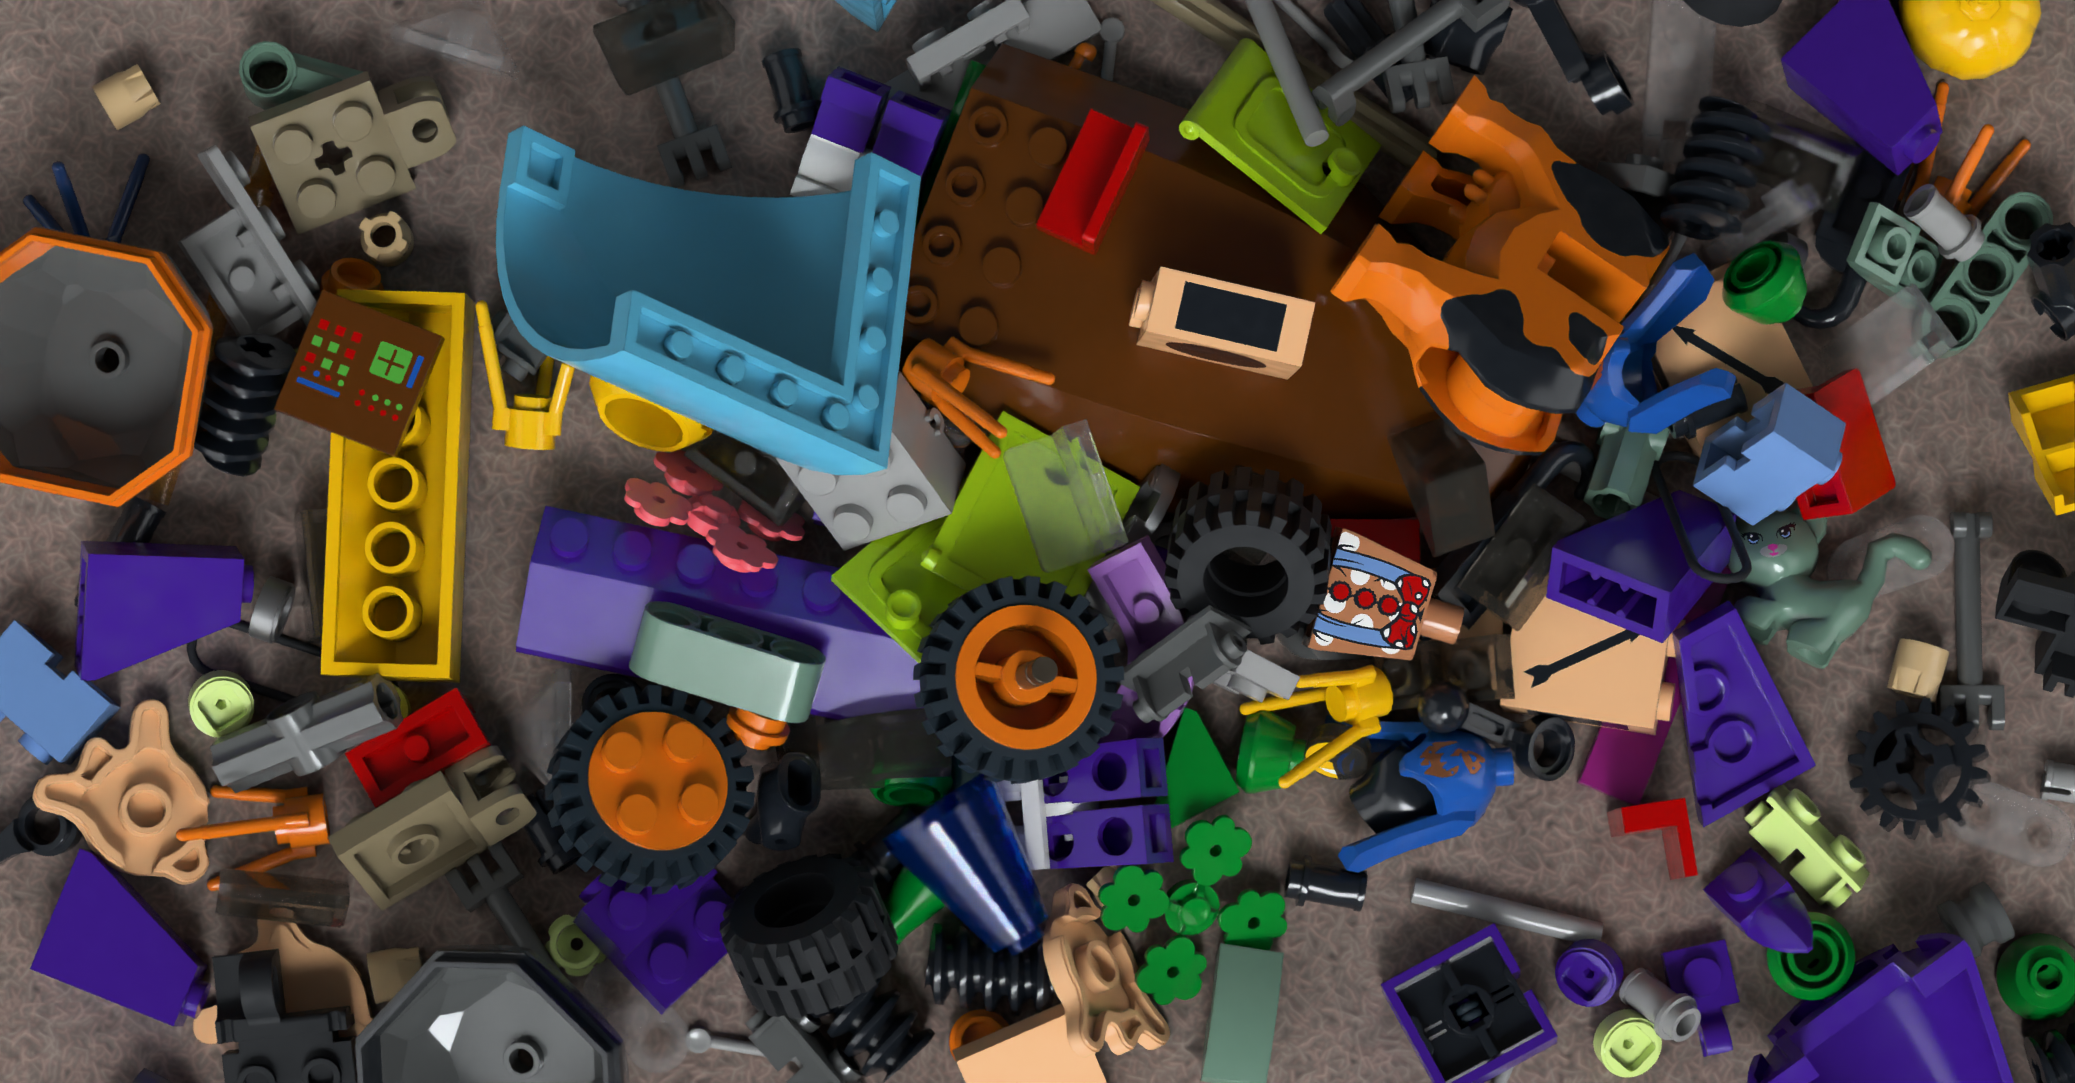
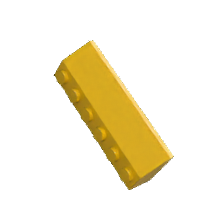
M337 289L338 296L441 335L445 340L397 458L331 433L320 674L364 678L378 673L383 679L389 681L460 683L475 302L466 293Z

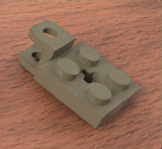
M365 71L248 117L250 128L297 234L304 233L416 189L409 168L445 154L456 143V136L450 124L449 112L436 81L429 76L412 77L376 92L368 71ZM334 141L337 148L348 146L350 153L343 156V162L340 164L320 163L316 158L323 155L322 144Z
M498 746L481 749L445 769L444 772L448 780L439 771L427 779L411 783L397 797L371 812L361 813L353 817L344 828L328 836L337 857L382 911L445 875L453 868L467 862L466 860L476 853L479 855L489 849L488 846L491 847L518 831L536 816L537 812L532 802L518 784L508 785L516 777V773ZM493 768L489 773L476 777L483 770ZM513 808L506 815L498 816L502 811Z

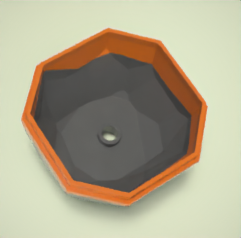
M34 227L0 252V483L120 507L193 455L205 395L213 326L208 311L170 255L152 249L43 227ZM108 348L115 350L119 356V365L115 371L109 369L104 363V353Z

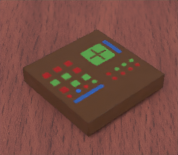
M322 289L274 410L397 458L445 338Z

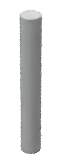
M1244 0L1305 144L1309 147L1321 145L1328 139L1329 133L1272 0Z
M1420 878L1415 879L1410 903L1572 942L1582 939L1601 941L1604 927L1603 922Z

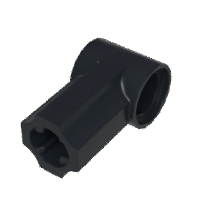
M2070 222L2062 225L2045 223L2029 236L2031 249L2027 254V258L2039 291L2031 297V303L2040 316L2045 312L2054 323L2050 327L2052 332L2061 340L2067 341L2075 335V227Z

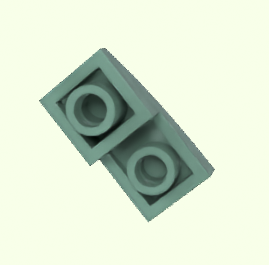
M1870 202L1846 261L1861 277L1892 299L1911 308L1923 309L1944 257L1938 252L1937 245L1919 235L1920 227L1880 203Z
M1220 943L1216 954L1211 1012L1206 1022L1200 1081L1210 1083L1267 1082L1284 953Z

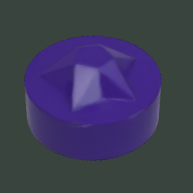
M1582 939L1574 942L1559 958L1555 968L1556 981L1562 993L1572 1002L1585 1007H1595L1606 1003L1620 987L1624 974L1623 965L1617 953L1609 945L1595 939Z

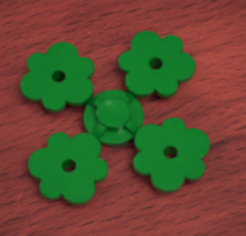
M1219 815L1212 823L1207 820H1197L1186 829L1185 841L1188 846L1182 849L1179 859L1185 868L1192 869L1191 872L1194 879L1179 881L1165 893L1161 889L1163 878L1158 871L1149 869L1143 872L1138 865H1121L1113 875V883L1104 884L1098 891V898L1104 905L1100 912V918L1106 928L1117 931L1127 926L1130 931L1138 933L1147 928L1149 918H1158L1164 914L1168 926L1174 932L1180 934L1171 937L1164 946L1160 944L1150 946L1144 955L1147 963L1140 966L1135 974V983L1138 988L1144 993H1152L1153 999L1159 1005H1167L1175 997L1181 1000H1188L1199 993L1202 980L1198 974H1201L1206 969L1207 960L1202 953L1195 951V946L1187 935H1195L1205 931L1213 924L1216 918L1220 928L1226 932L1223 942L1229 945L1269 951L1273 944V938L1282 936L1287 930V922L1282 917L1285 910V900L1276 891L1269 890L1259 895L1254 889H1245L1238 895L1237 902L1228 903L1219 911L1218 895L1210 885L1218 882L1222 875L1231 877L1238 874L1242 868L1240 858L1246 855L1252 846L1250 834L1242 827H1235L1234 821L1228 815Z

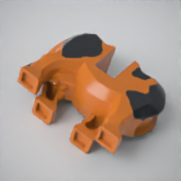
M1474 75L1428 143L1441 152L1455 153L1467 157L1479 164L1482 169L1474 171L1473 176L1443 168L1436 159L1423 150L1378 216V218L1390 224L1417 222L1432 226L1456 240V243L1440 261L1426 255L1409 243H1397L1385 228L1379 223L1375 224L1330 291L1332 292L1331 294L1344 302L1357 299L1367 300L1377 310L1391 333L1408 348L1419 390L1436 413L1458 435L1475 444L1499 452L1516 455H1541L1555 440L1562 415L1564 413H1576L1587 397L1601 362L1624 329L1620 322L1647 289L1653 274L1670 249L1671 240L1634 197L1608 179L1572 160L1555 146L1541 126L1525 121L1510 112L1503 103L1489 99L1486 87Z

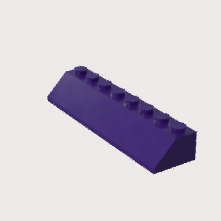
M545 506L529 566L516 652L641 678L631 671L629 661L645 605L654 601L670 602L796 640L821 651L825 655L826 662L810 712L811 715L941 742L935 733L928 735L921 723L928 720L924 707L916 708L914 694L920 692V680H913L914 665L919 663L831 581V575L840 568L776 554L778 562L773 569L761 568L759 572H737L726 567L718 560L713 553L714 546L706 539Z

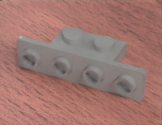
M985 0L967 13V17L970 20L967 24L949 34L942 27L923 36L912 45L915 54L906 58L908 70L884 83L891 86V90L873 138L876 141L889 99L898 90L952 110L970 60L987 65L1002 43L1053 61L1074 49L1080 43L1086 42L1098 35L1101 31V24L1087 0H1028L1024 3L1020 0H1006L1005 2L1002 0Z
M216 145L206 148L198 153L197 156L231 209L177 242L237 337L252 333L274 336L300 318L307 327L317 304L313 295L320 292L315 278L300 259L292 263L279 243L280 240L285 238V233L280 223L266 205L257 209L244 189L246 185L251 183L250 178L235 154L230 150L222 154Z

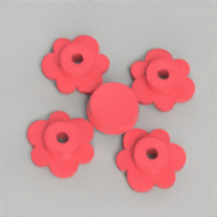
M682 450L670 453L658 452L653 462L657 468L665 472L664 477L673 489L682 494L693 496L688 500L683 496L672 493L668 486L659 482H652L650 484L642 479L630 478L625 484L626 494L624 500L627 504L634 507V512L640 519L659 527L668 526L670 522L676 525H685L687 523L691 529L705 536L706 540L714 546L713 553L723 565L737 572H759L761 568H775L778 557L774 552L766 548L767 544L763 539L775 542L781 541L783 538L790 541H801L805 534L802 528L805 523L803 517L790 511L789 507L777 498L763 496L760 499L753 495H745L738 511H736L734 506H731L725 500L713 496V490L720 491L725 484L724 480L717 475V467L701 457H691ZM740 518L748 523L750 530L756 535L746 534L739 528L741 524Z

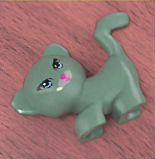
M1798 507L1792 511L1785 509L1779 512L1776 510L1753 526L1743 519L1736 518L1735 524L1752 566V571L1748 577L1739 582L1753 589L1759 594V598L1746 596L1736 601L1734 607L1753 642L1760 645H1768L1777 631L1787 629L1789 630L1786 638L1787 652L1804 663L1824 669L1840 645L1852 636L1869 618L1873 600L1885 583L1887 561L1897 557L1904 560L1913 569L1920 571L1931 564L1932 552L1917 538L1892 532L1868 543L1863 567L1857 580L1818 581L1811 579L1810 576L1816 569L1819 558L1818 544L1826 534L1827 517L1803 520ZM1732 542L1728 567L1731 573H1736L1741 570L1742 564Z

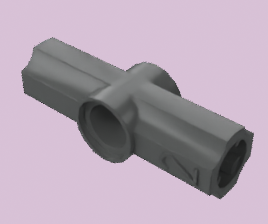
M378 673L344 685L322 696H319L316 691L301 694L278 706L265 719L217 738L210 746L213 757L212 768L221 785L230 787L235 793L248 790L255 785L270 781L293 770L297 776L310 774L335 761L347 748L397 729L403 721L400 709L401 699L392 682L386 681Z

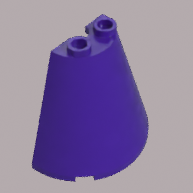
M1950 933L1920 935L1915 941L1919 948L1903 953L1894 944L1875 951L1855 962L1849 980L1837 993L1820 1000H1801L1767 1035L1774 1046L1766 1058L1762 1053L1753 1057L1747 1077V1083H2014L1972 949L1965 939Z

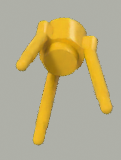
M479 300L475 308L493 404L492 429L505 430L504 445L508 447L533 450L555 449L556 436H561L562 415L575 368L561 363L553 396L550 397L555 359L547 356L539 367L536 393L514 394L513 406H507L488 304L484 300Z
M1367 665L1354 670L1298 675L1300 679L1296 687L1314 688L1293 692L1289 700L1271 696L1264 698L1262 703L1250 701L1240 705V713L1250 715L1259 711L1270 712L1326 701L1327 709L1335 721L1346 722L1352 725L1347 731L1281 776L1278 780L1281 788L1286 789L1298 780L1303 779L1362 737L1381 731L1378 717L1388 715L1392 710L1393 693L1386 675L1380 668Z

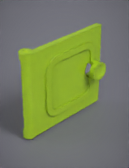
M1243 38L1239 41L1179 125V132L1184 138L1195 140L1200 137L1319 234H1322L1327 229L1382 146L1351 120L1342 126H1336L1328 117V107L1323 110L1318 107L1329 133L1328 139L1321 145L1315 147L1307 146L1266 51L1249 38ZM1323 163H1328L1331 170L1327 176L1323 172Z
M1002 411L997 421L1006 427L1007 436L1000 439L991 432L988 436L1000 448V457L993 459L981 449L957 495L952 514L946 516L933 543L922 553L920 565L968 592L1000 578L1012 576L1013 579H1020L1025 576L1040 577V583L1048 584L1056 581L1067 586L1065 593L1071 597L1078 594L1084 597L1093 580L1087 569L1095 561L1105 557L1140 486L1007 412Z
M964 476L962 478L959 491L966 480ZM946 516L872 541L831 575V581L918 663H921L923 653L917 652L922 638L930 634L932 628L929 625L938 614L944 612L949 607V603L968 592L920 565L922 553L933 543Z

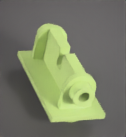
M1782 784L1774 788L1766 799L1772 806L1771 808L1761 800L1744 816V819L1752 826L1748 833L1779 863L1785 860L1796 848L1805 856L1790 870L1789 874L1820 906L1826 902L1833 910H1836L1852 894L1845 886L1846 883L1856 893L1862 889L1870 874L1863 866L1866 864L1863 853L1846 836L1840 834L1835 838L1818 821L1821 814L1817 806L1799 789L1794 788L1790 792Z

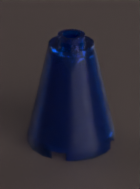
M980 773L935 802L918 816H914L882 840L889 849V852L994 953L1007 947L1011 955L1015 956L1045 935L1039 924L1049 916L998 782L984 780V774Z

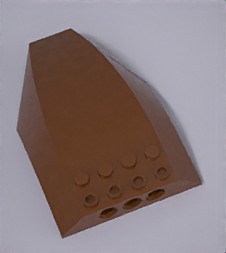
M1001 44L970 89L914 233L899 371L901 373L909 354L923 339L931 338L944 346L953 336L972 348L1051 372L1055 376V382L1051 385H1046L966 361L964 367L970 370V378L962 394L993 416L995 420L998 419L1002 411H1005L1138 486L1157 465L1164 464L1181 473L1176 492L1167 509V512L1174 515L1181 498L1188 499L1189 489L1197 482L1201 481L1209 486L1211 474L1224 470L1229 477L1237 475V467H1252V474L1264 475L1266 468L1280 472L1279 480L1285 483L1293 477L1304 484V496L1315 494L1322 502L1321 514H1328L1330 519H1396L1432 514L1436 516L1457 514L1460 511L1477 509L1485 511L1504 489L1510 491L1526 473L1533 455L1499 452L1475 444L1458 435L1436 413L1418 388L1408 348L1391 333L1383 317L1367 300L1357 299L1344 302L1331 294L1330 290L1375 224L1379 223L1385 228L1397 243H1409L1426 255L1433 257L1402 224H1390L1378 218L1385 206L1364 184L1356 183L1327 229L1322 234H1319L1200 137L1195 140L1184 138L1179 132V125L1190 110L1007 44ZM1090 109L1130 127H1134L1136 121L1149 126L1150 141L1096 256L1036 228L1038 219ZM1322 165L1323 172L1327 176L1331 170ZM1166 267L1316 302L1302 366L1286 380L1136 345L1140 328L1129 326L1136 290L1140 288L1142 280L1151 282L1159 268ZM912 388L917 394V396L920 398L922 403L925 405L927 410L935 408L926 401L922 400L921 393L916 389ZM941 413L945 427L963 433ZM968 417L986 434L987 437L989 436L990 432L987 429H984L975 421H973L970 417Z

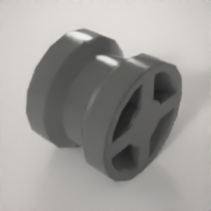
M1984 881L1971 887L1968 897L1958 902L1947 900L1937 906V912L1946 931L1965 939L1972 949L1974 959L1981 956L1983 947L1993 941L2005 943L2015 937L2006 911L1995 893Z

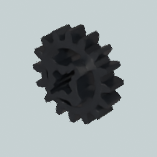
M1923 698L1919 711L1912 713L1902 699L1896 701L1897 717L1889 720L1884 714L1876 711L1873 717L1879 729L1874 734L1858 730L1855 735L1866 749L1864 754L1848 755V762L1851 766L1863 771V775L1849 781L1850 788L1855 793L1869 792L1870 795L1864 799L1860 807L1867 816L1883 810L1879 825L1885 831L1890 832L1900 821L1903 822L1904 834L1908 839H1916L1920 825H1927L1935 838H1939L1943 835V820L1950 818L1960 827L1966 824L1964 815L1960 811L1965 803L1981 808L1983 801L1973 791L1975 784L1990 783L1991 775L1988 771L1976 767V763L1989 757V751L1982 744L1969 745L1979 732L1971 721L1962 724L1958 728L1955 727L1959 717V712L1955 707L1949 705L1942 711L1940 716L1935 715V707L1931 699ZM1922 728L1936 730L1945 734L1954 741L1955 745L1950 746L1946 743L1936 746L1930 743L1923 735ZM1896 737L1898 743L1889 758L1879 762L1885 747ZM1913 745L1925 760L1932 764V766L1925 769L1926 779L1923 780L1926 792L1909 773H1906L1914 769L1913 758H1916ZM1960 776L1954 791L1948 798L1942 801L1941 794L1949 780ZM1903 791L1913 798L1917 810L1900 807L1887 799L1883 793L1890 792L1894 794Z

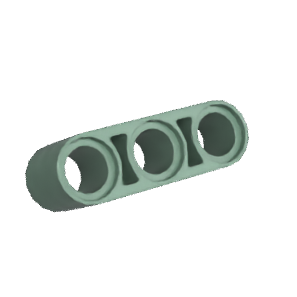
M2032 192L2015 193L2008 196L1987 216L1981 225V230L1985 234L1981 248L1968 260L1962 262L1955 261L1915 319L1913 336L1917 346L1925 354L1934 358L1952 357L1967 348L1980 334L2029 265L2027 254L2031 249V240L2013 237L2005 226V215L2009 210H2019L2025 213L2032 222L2033 232L2045 223L2053 225L2051 208L2041 196ZM1983 261L1994 269L1997 276L1994 290L1983 291L1971 283L1968 276V268L1971 262ZM1947 312L1958 320L1960 325L1958 341L1945 342L1934 334L1932 329L1934 313Z
M654 601L645 605L629 661V668L636 675L654 683L775 720L801 723L809 719L826 658L821 651L796 640L678 604Z

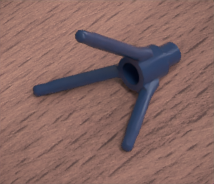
M141 153L138 155L108 236L101 238L102 240L121 243L150 162V157L147 154ZM56 161L52 164V170L74 234L91 237L64 163ZM29 194L24 197L23 204L43 228L65 232L33 195Z

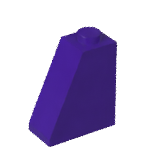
M1840 0L1781 58L1788 87L1897 176L1912 162L1917 164L1925 160L1936 148L1940 134L1943 132L1937 104L1889 0Z
M1681 490L1670 493L1697 561L1707 570L1721 573L1730 562L1732 540L1717 504ZM1660 497L1558 540L1552 547L1546 598L1664 643L1713 582L1694 573L1688 565L1663 500ZM1731 512L1734 522L1736 523L1737 515Z
M81 541L74 667L80 680L95 681L239 623L241 621L242 603H251L253 598V566L244 565V557L236 546Z
M79 848L30 969L171 1026H184L187 1016L197 1019L205 1005L211 988V983L202 980L208 966L116 869L105 864L93 851Z

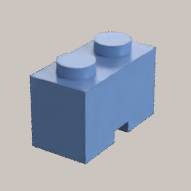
M1784 383L1753 405L1751 415L1755 418L1748 423L1736 416L1705 438L1693 483L1695 488L1722 506L1728 507L1731 512L1752 526L1776 510L1779 512L1784 511L1794 502L1797 496L1814 485H1823L1835 475L1842 462L1843 456L1840 452L1846 423L1787 383Z
M14 620L0 636V723L7 716L25 733L18 742L45 765H48L53 758L59 763L71 765L81 754L85 743L90 738L96 737L121 707L92 681L80 680L79 675L72 670L66 677L56 668L64 657L29 626Z

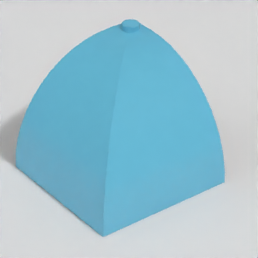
M523 125L508 133L496 218V258L502 296L509 315L520 334L534 348L553 359L774 457L808 470L833 475H865L884 470L888 467L921 176L870 152L855 160L850 191L780 198L710 194L654 184L595 166L576 158L575 149Z

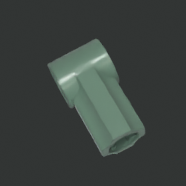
M269 41L252 45L244 52L239 65V74L246 96L255 106L264 110L363 73V71L290 52L285 46ZM275 63L284 67L287 71V76L278 87L263 89L253 82L255 71L262 65Z
M1606 423L1603 427H1600L1595 442L1600 445L1583 499L1584 502L1592 507L1595 515L1610 519L1642 505L1654 461H1659L1670 433L1668 428L1657 434L1629 432L1627 427Z

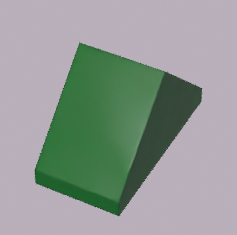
M1184 708L1166 764L1168 796L1156 797L1155 804H1169L1171 829L1240 792L1199 714L1195 710Z

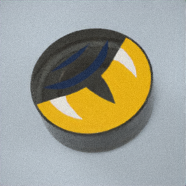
M1327 723L1312 729L1309 733L1304 758L1306 759L1351 728V726L1340 723ZM1362 737L1314 771L1323 776L1339 780L1360 777L1367 770L1372 749L1370 741L1367 737Z

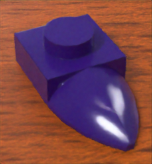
M1751 847L1703 889L1710 901L1742 932L1758 944L1786 953H1809L1813 949L1812 922L1805 905L1789 882Z

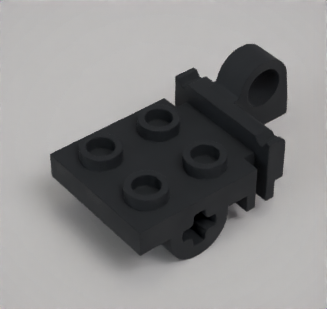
M2038 550L2022 551L2015 555L2001 579L1996 602L1995 619L2041 630L2042 633L2035 645L2034 673L2043 675V690L2052 692L2058 682L2064 683V696L2074 698L2075 571H2072L2071 575L2067 577L2062 565L2051 555Z
M279 949L212 957L217 997V1018L215 1021L217 1044L238 1042L239 1049L228 1050L222 1054L225 1083H358L355 1052L356 1036L340 1038L338 1036V1030H347L355 1023L354 1013L351 1014L350 1006L286 1013Z

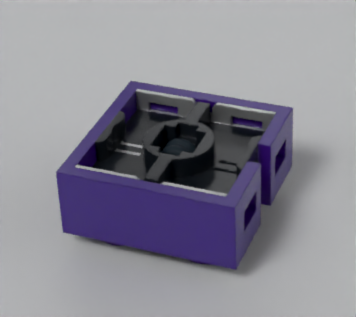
M1495 923L1381 984L1382 993L1432 1083H1484L1557 1044L1558 1036L1532 989L1522 993L1516 979L1520 978V968Z

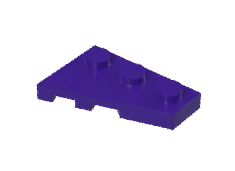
M1730 601L1721 604L1672 632L1695 808L1698 821L1703 827L1816 766L1747 629Z

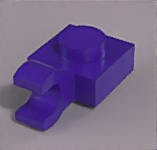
M1725 939L1660 954L1667 986L1677 994L1686 993L1696 1001L1697 1009L1701 1014L1697 1032L1703 1057L1733 1050L1729 1028L1721 1007L1737 1004L1740 1000Z

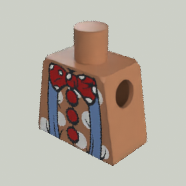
M1336 526L1333 534L1327 595L1324 604H1318L1317 616L1310 624H1307L1302 644L1308 648L1320 651L1412 660L1420 635L1449 644L1456 642L1464 617V607L1431 598L1437 572L1351 530Z

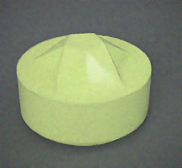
M216 670L206 673L193 684L190 690L188 706L191 718L196 727L209 736L219 738L246 727L253 717L254 699L247 682L234 672Z
M1623 1009L1608 1015L1599 1024L1594 1035L1593 1047L1597 1058L1611 1073L1620 1077H1635L1643 1074L1655 1064L1661 1052L1662 1039L1656 1035L1654 1024L1636 1010Z

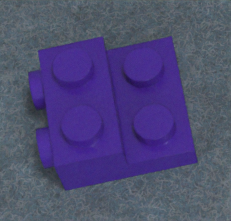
M715 869L711 870L704 877L700 876L690 886L679 890L678 886L674 885L667 893L652 895L651 886H646L639 894L624 892L626 882L619 879L612 887H609L598 881L601 876L600 874L578 896L586 905L580 910L573 922L661 1015L728 954L722 941L720 923L724 920L723 912L726 906L734 902V900L713 879L718 873Z

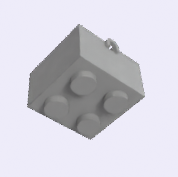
M900 371L898 372L887 469L865 475H833L808 470L776 457V460L844 551L952 514L966 468V463L944 433L945 424L940 411L936 408L927 410ZM934 418L935 423L930 425L929 421Z

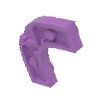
M1148 535L1095 561L1087 569L1120 625L1128 647L1127 665L1134 661L1143 651L1153 647L1186 621L1184 620L1186 608L1175 609L1170 600L1171 588L1166 587L1164 576L1166 565ZM1191 676L1188 678V681L1192 691L1194 687V681ZM1120 685L1116 693L1123 695L1121 709L1112 712L1110 720L1114 721L1115 724L1109 735L1101 737L1097 744L1135 738H1163L1179 719L1188 701L1171 712L1163 721L1153 719L1149 723H1145L1137 716L1133 709V702L1138 699L1137 692Z

